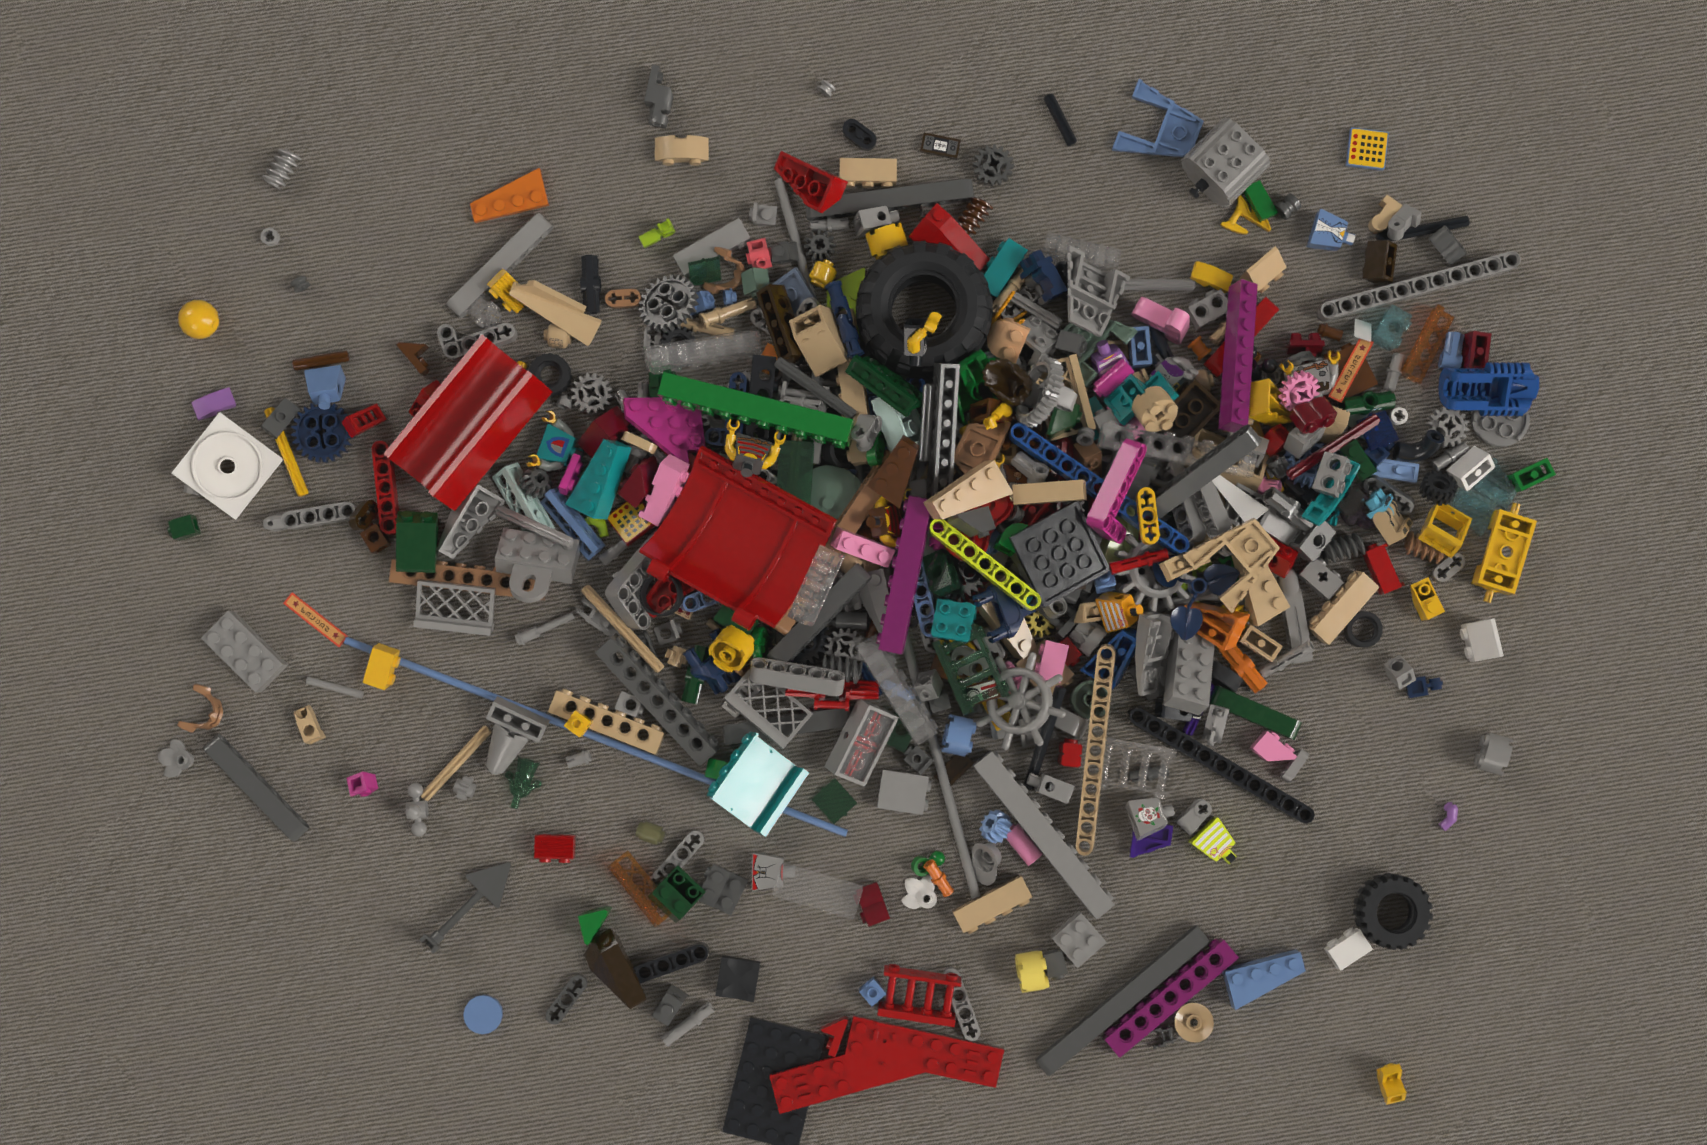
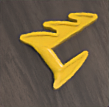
M1241 195L1237 198V206L1230 219L1220 224V226L1227 230L1247 235L1248 230L1236 224L1241 215L1265 231L1270 232L1271 230L1268 219L1260 222L1251 205L1250 212L1247 202Z

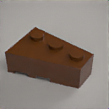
M904 434L868 484L869 488L899 509L902 505L919 449V445Z

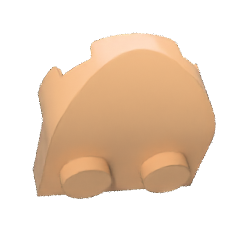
M1003 318L995 321L991 325L987 336V345L990 352L1000 359H1008L1009 362L1016 364L1030 328L1014 322L1012 318Z

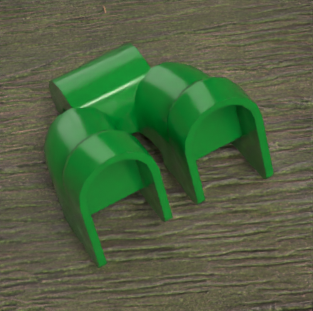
M981 349L956 363L960 364L957 419L964 426L967 423L963 413L970 410V404L983 400L978 390L979 384L982 383L985 393L989 398L997 399L994 393H991L989 386L984 385L985 381L983 380L984 375L982 373L986 364L990 360L995 361L997 358L988 359Z

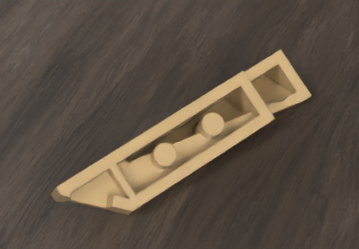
M530 280L527 284L513 282L509 292L510 296L587 346L592 342L602 321L584 314L585 305L535 280Z

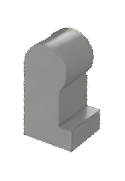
M1405 203L1388 222V238L1391 240L1402 239L1404 232L1410 226L1416 228L1420 224L1422 212Z

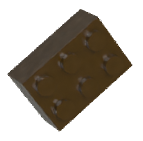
M1196 379L1190 381L1174 400L1178 406V412L1175 420L1172 422V427L1168 430H1161L1179 449L1184 448L1220 410V402Z

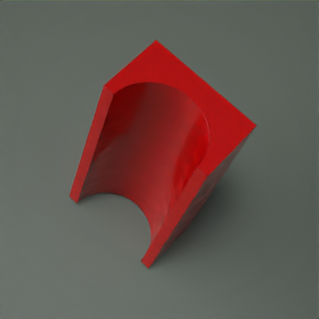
M481 335L388 447L384 455L429 490L428 493L456 511L553 391L531 372L525 370L484 335Z

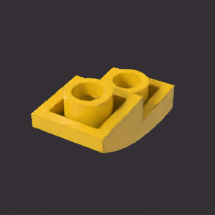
M1196 261L1190 279L1204 287L1210 285L1217 290L1222 289L1225 294L1231 286L1233 275L1215 266Z

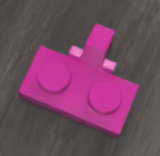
M573 453L558 487L560 494L567 496L569 490L572 491L579 482L580 478L577 475L580 474L583 467L580 455Z

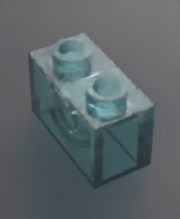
M1393 304L1390 305L1374 331L1371 341L1388 351L1398 348L1403 340L1401 338L1403 332H1407L1412 324L1410 321L1412 315ZM1389 325L1396 327V333H1392L1389 330Z

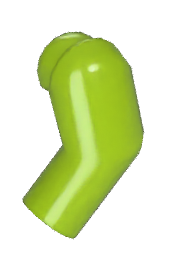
M585 517L588 525L598 528L600 538L609 536L605 519Z

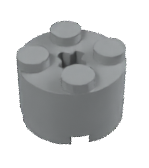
M1491 732L1481 735L1479 740L1481 750L1479 754L1476 753L1473 764L1477 765V768L1502 776L1504 772L1501 770L1503 767L1507 768L1513 746H1509V742H1513V739Z

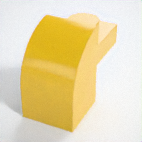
M1390 1063L1376 1069L1380 1090L1386 1105L1404 1101L1406 1090L1401 1080L1402 1069L1400 1064Z

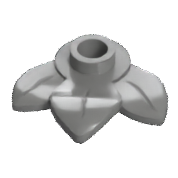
M172 739L170 748L162 749L157 755L159 762L166 766L164 776L166 777L179 776L182 770L190 768L194 762L193 755L186 751L184 743L178 739Z

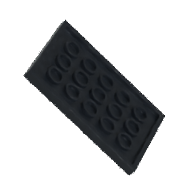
M751 1016L722 1132L772 1145H799L809 1106L779 1114L769 1075L819 1061L826 1035Z

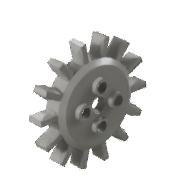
M1160 529V537L1165 539L1164 530ZM1126 534L1124 540L1132 548L1128 553L1125 551H1115L1114 555L1118 558L1127 559L1142 555L1148 550L1153 552L1164 549V547L1158 543L1146 545L1141 540L1137 541L1132 535ZM1175 541V547L1178 550H1182L1183 544L1180 546ZM1189 542L1188 550L1194 546L1193 542ZM1147 565L1114 574L1118 576L1126 574L1128 582L1123 584L1118 590L1120 593H1126L1132 588L1137 591L1133 598L1135 604H1141L1144 596L1149 597L1148 611L1156 612L1158 598H1163L1166 609H1174V603L1171 598L1173 593H1176L1181 599H1188L1190 597L1181 587L1183 582L1177 580L1175 586L1171 588L1156 583L1154 574ZM1140 568L1143 569L1142 575L1138 572ZM1187 573L1180 577L1182 579H1190L1191 581L1196 579L1195 576L1188 575Z

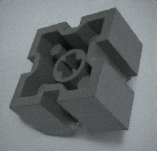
M1149 453L1145 454L1126 496L1136 501V494L1140 489L1148 487L1154 491L1155 486L1161 488L1167 483L1156 478L1162 468V465L1159 464L1161 458ZM1144 492L1141 498H1149L1150 495H1146V492Z

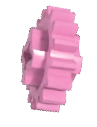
M1301 370L1300 373H1297L1295 371L1293 377L1287 376V382H1281L1284 387L1279 388L1282 394L1278 398L1282 400L1280 404L1288 411H1291L1293 407L1301 403L1310 402L1315 399V396L1320 394L1316 391L1320 388V385L1317 384L1318 379L1309 372L1306 373Z

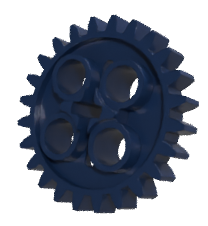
M310 403L311 409L304 406L305 413L298 412L300 419H293L297 426H291V428L296 430L291 436L297 439L292 443L295 445L299 444L296 450H303L301 455L303 457L309 455L308 460L310 461L315 458L317 463H320L321 459L324 463H328V458H330L331 461L335 462L336 455L342 458L341 451L348 453L345 447L346 445L352 446L348 441L355 438L349 436L342 424V421L349 414H343V408L337 410L338 405L335 403L326 410ZM334 417L335 424L329 427L328 420ZM315 419L316 426L310 429L309 422ZM325 429L326 433H323V436L320 435V432ZM336 436L337 442L331 446L329 443L330 438ZM317 438L318 444L312 448L310 445L311 440Z

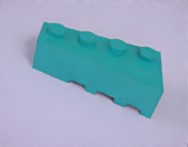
M603 439L565 505L593 519L607 520L632 447L619 441Z

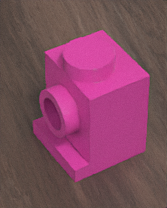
M360 772L346 778L351 797L355 795H360L361 797L369 796L378 789L375 774Z

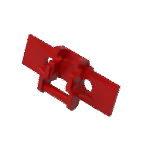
M845 679L844 690L839 696V701H825L826 695L787 688L785 696L814 699V710L830 708L849 711L850 700L879 699V683L876 681L858 680L857 684H854L853 680L847 683Z

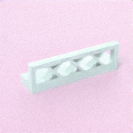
M518 462L505 466L492 477L511 510L521 514L520 509H522L526 517L555 529L538 497L533 499L531 494L526 495V490L521 489L522 484L519 481L523 470ZM502 475L506 479V485L503 484L500 478ZM511 492L516 497L515 501H513V499L511 498ZM521 527L522 531L531 532V531H529V530H527V529Z

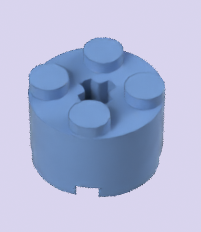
M949 714L947 719L951 721L945 725L942 745L945 747L941 749V752L965 757L966 754L972 751L973 742L970 739L972 734H975L976 722H973L971 718Z

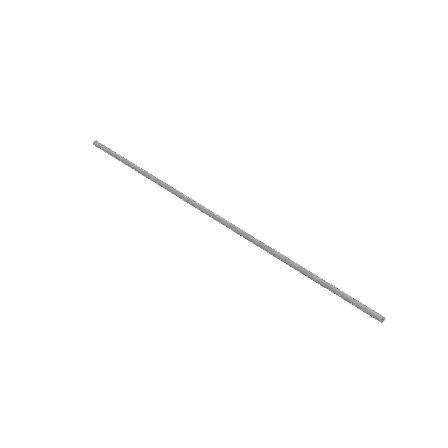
M782 178L776 179L774 182L791 242H797L799 261L796 262L798 269L815 295L813 284L810 283L808 266L784 180ZM813 303L809 305L810 310L813 309ZM835 368L827 372L829 379L836 380L837 372ZM831 387L832 393L838 397V394L841 393V388ZM852 465L853 469L857 470L855 476L862 484L866 478L863 466ZM872 536L873 540L882 543L880 539ZM908 633L904 655L914 688L919 670ZM915 691L971 898H977L981 895L928 702H921Z

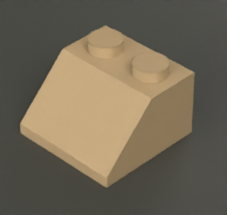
M1276 246L1272 248L1239 279L1258 284L1257 293L1260 292L1262 294L1270 287L1268 283L1272 280L1275 282L1284 275L1282 271L1286 268Z

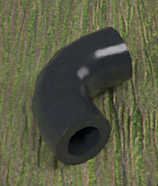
M1428 430L1424 438L1417 443L1398 441L1393 449V459L1402 462L1423 461L1433 456L1439 450L1445 438L1437 430Z

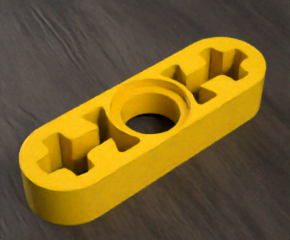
M1144 487L1136 494L1140 538L1144 544L1152 545L1160 537L1154 491L1151 488ZM1146 492V495H1150V498L1147 499V505L1151 504L1152 507L1142 509L1141 506L1145 505V499L1141 498V495ZM1144 511H1150L1153 514V519L1150 522L1143 519ZM1154 524V527H1150L1151 534H1154L1155 537H1153L1150 541L1148 537H1145V534H1147L1149 531L1148 527L1144 528V525L1148 526Z

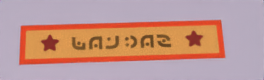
M1359 338L1328 397L1342 403L1374 342Z
M293 592L283 603L336 646L340 647L345 638L348 637Z

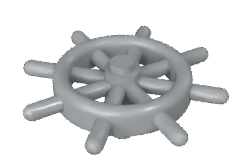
M1035 652L1029 654L1025 668L1007 669L1002 657L998 656L995 659L1001 672L996 677L999 688L1001 690L1002 686L1006 683L1011 694L1000 691L1002 697L986 701L989 714L979 719L976 725L982 727L993 721L1000 729L1006 731L1002 743L1004 750L1009 749L1013 734L1024 735L1031 733L1037 746H1042L1044 742L1038 729L1047 721L1049 715L1064 718L1066 715L1065 711L1052 707L1053 697L1050 688L1061 682L1063 677L1058 674L1046 681L1042 675L1033 671L1037 656ZM1022 676L1019 689H1017L1012 678ZM1032 679L1038 686L1026 692L1029 680ZM1041 693L1042 704L1035 702L1033 697ZM1001 699L1009 703L998 708L997 700ZM1034 709L1039 711V713L1032 719L1028 710ZM1012 710L1009 723H1007L1002 718V715ZM1021 712L1026 725L1016 726Z

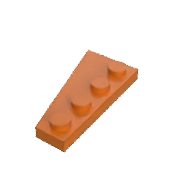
M538 168L470 203L474 222H484L549 206L541 169Z

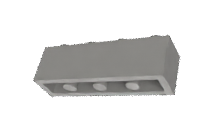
M738 218L679 251L673 257L684 277L694 278L700 273V270L705 267L706 269L716 265V261L721 258L724 260L723 256L714 252L715 247L731 250L732 256V252L735 250H743L748 247L747 242L751 241V238Z

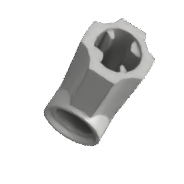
M1022 451L1017 453L1011 461L1012 466L1027 477L1028 484L1045 482L1049 473V467L1044 463L1034 462Z

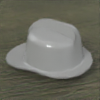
M976 843L972 847V866L976 880L982 885L988 886L993 884L997 876V867L1001 862L1002 856L995 843Z

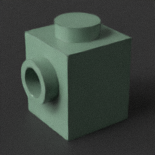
M753 267L741 273L744 295L752 296V298L756 299V292L770 284L768 269Z

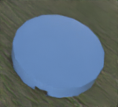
M478 995L465 1006L464 1021L467 1027L474 1033H491L501 1023L503 1018L502 1006L492 996Z

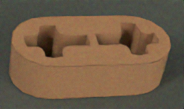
M620 289L607 292L605 301L610 308H632L640 305L639 302L642 301V297L636 289ZM632 293L638 297L634 303L630 299L625 300V298L631 297ZM612 295H615L617 298H622V300H616V304H613L612 301H609V299L612 298Z

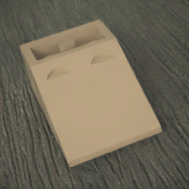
M818 305L789 320L793 337L815 377L848 362L832 308Z

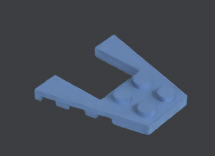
M1139 79L1132 99L1167 110L1155 143L1119 131L1112 151L1184 157L1195 146L1204 121L1187 109L1181 108L1173 100L1166 98L1158 90L1149 87Z

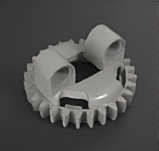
M1050 357L1041 358L1028 371V375L1032 379L1033 390L1025 402L1016 406L1015 416L1017 421L1033 428V426L1037 427L1038 424L1041 425L1042 421H1045L1048 415L1053 413L1054 407L1067 412L1073 411L1078 394L1064 386L1062 382L1064 380V377H1062L1064 371H1062L1063 366H1061V362ZM1043 372L1048 373L1040 385L1036 383ZM1028 407L1033 408L1030 413L1028 412Z

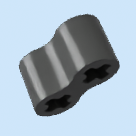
M1445 225L1429 237L1432 244L1450 265H1453L1467 254L1464 247Z

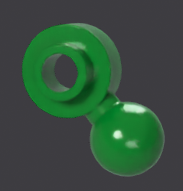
M934 851L928 859L924 856H917L911 863V869L920 877L926 876L928 872L923 867L924 864L933 859L937 866H941L945 862V855L941 851Z

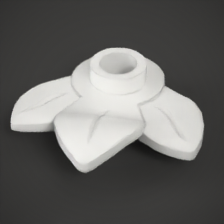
M929 875L923 876L921 881L915 878H907L905 880V888L908 895L902 898V903L911 909L919 907L930 909L934 907L937 902V895L934 892L935 885L931 881L932 878ZM929 895L930 901L926 903L924 897Z

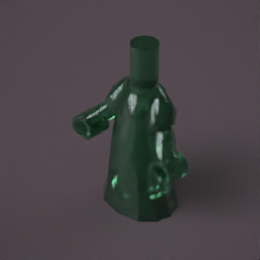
M518 757L514 780L513 772L508 771L505 773V777L510 784L509 790L513 795L511 808L518 809L521 798L528 796L532 790L542 786V781L536 780L534 784L530 785L540 765L539 762Z

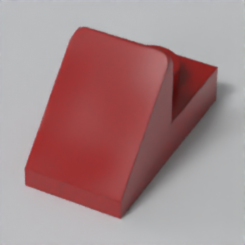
M846 1016L820 1027L821 1032L833 1036V1038L829 1037L826 1049H829L828 1055L836 1057L847 1026L848 1017Z

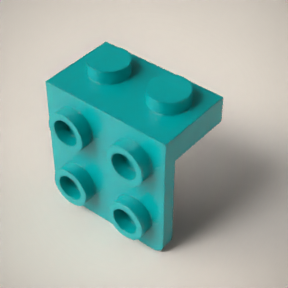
M937 599L931 635L936 638L968 642L971 636L973 620H976V606L969 602L961 603L950 599Z

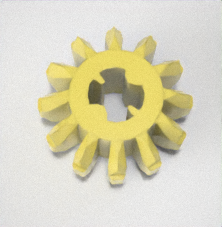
M1037 610L1036 613L1025 616V618L1029 619V621H1026L1029 624V630L1033 629L1031 633L1033 637H1035L1038 631L1039 638H1042L1043 631L1046 635H1049L1050 632L1047 628H1055ZM1039 616H1041V621L1044 622V624H1041L1038 627L1036 626L1037 622L1035 621V618H1039Z

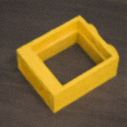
M1436 503L1430 509L1418 539L1452 558L1461 548L1472 518L1448 504L1438 506V503ZM1434 518L1457 530L1455 537L1433 525Z

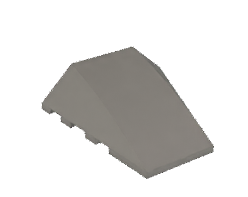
M1069 245L1067 246L1068 322L1101 337L1111 318L1110 314L1118 304L1116 302L1119 296L1122 295L1124 286L1129 281L1130 276L1117 269L1107 274L1083 262L1085 253Z
M1158 612L1139 614L1135 662L1138 695L1140 696L1156 692L1164 669L1161 666L1162 660L1168 657L1170 639H1174L1176 633L1173 631L1170 623V614Z

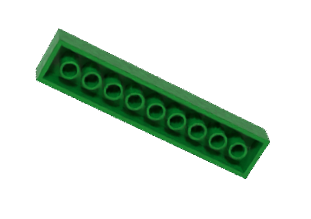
M663 372L657 394L669 406L676 407L679 404L689 411L699 409L705 415L713 416L715 413L721 416L722 419H731L732 421L735 418L741 424L751 426V423H755L758 425V428L764 430L774 428L780 434L788 435L790 432L794 433L797 438L807 440V437L815 440L814 442L820 444L830 442L834 444V447L845 449V446L850 447L852 441L851 432L855 427L854 420L666 372Z

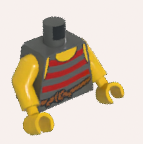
M731 419L728 421L726 428L729 434L726 435L725 452L732 461V467L741 470L742 476L759 475L762 469L766 470L776 462L780 452L779 447L784 444L786 434L782 440H778L777 435L779 431H777L774 435L775 443L773 446L772 442L741 433L734 435L740 426V422L737 420L736 427H732L730 424Z

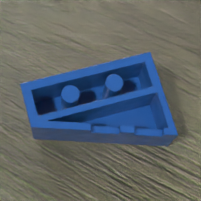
M1130 627L1121 630L1108 643L1116 650L1112 689L1120 683L1135 654L1137 631ZM1109 649L1101 651L1104 658L1112 656V652ZM1097 654L1080 669L1081 672L1092 678L1095 677ZM1102 668L1099 670L1100 676L1104 678L1109 677L1110 672L1108 669Z

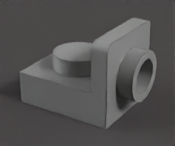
M754 202L753 208L750 207L749 219H752L753 225L776 227L777 206L758 205L757 202Z

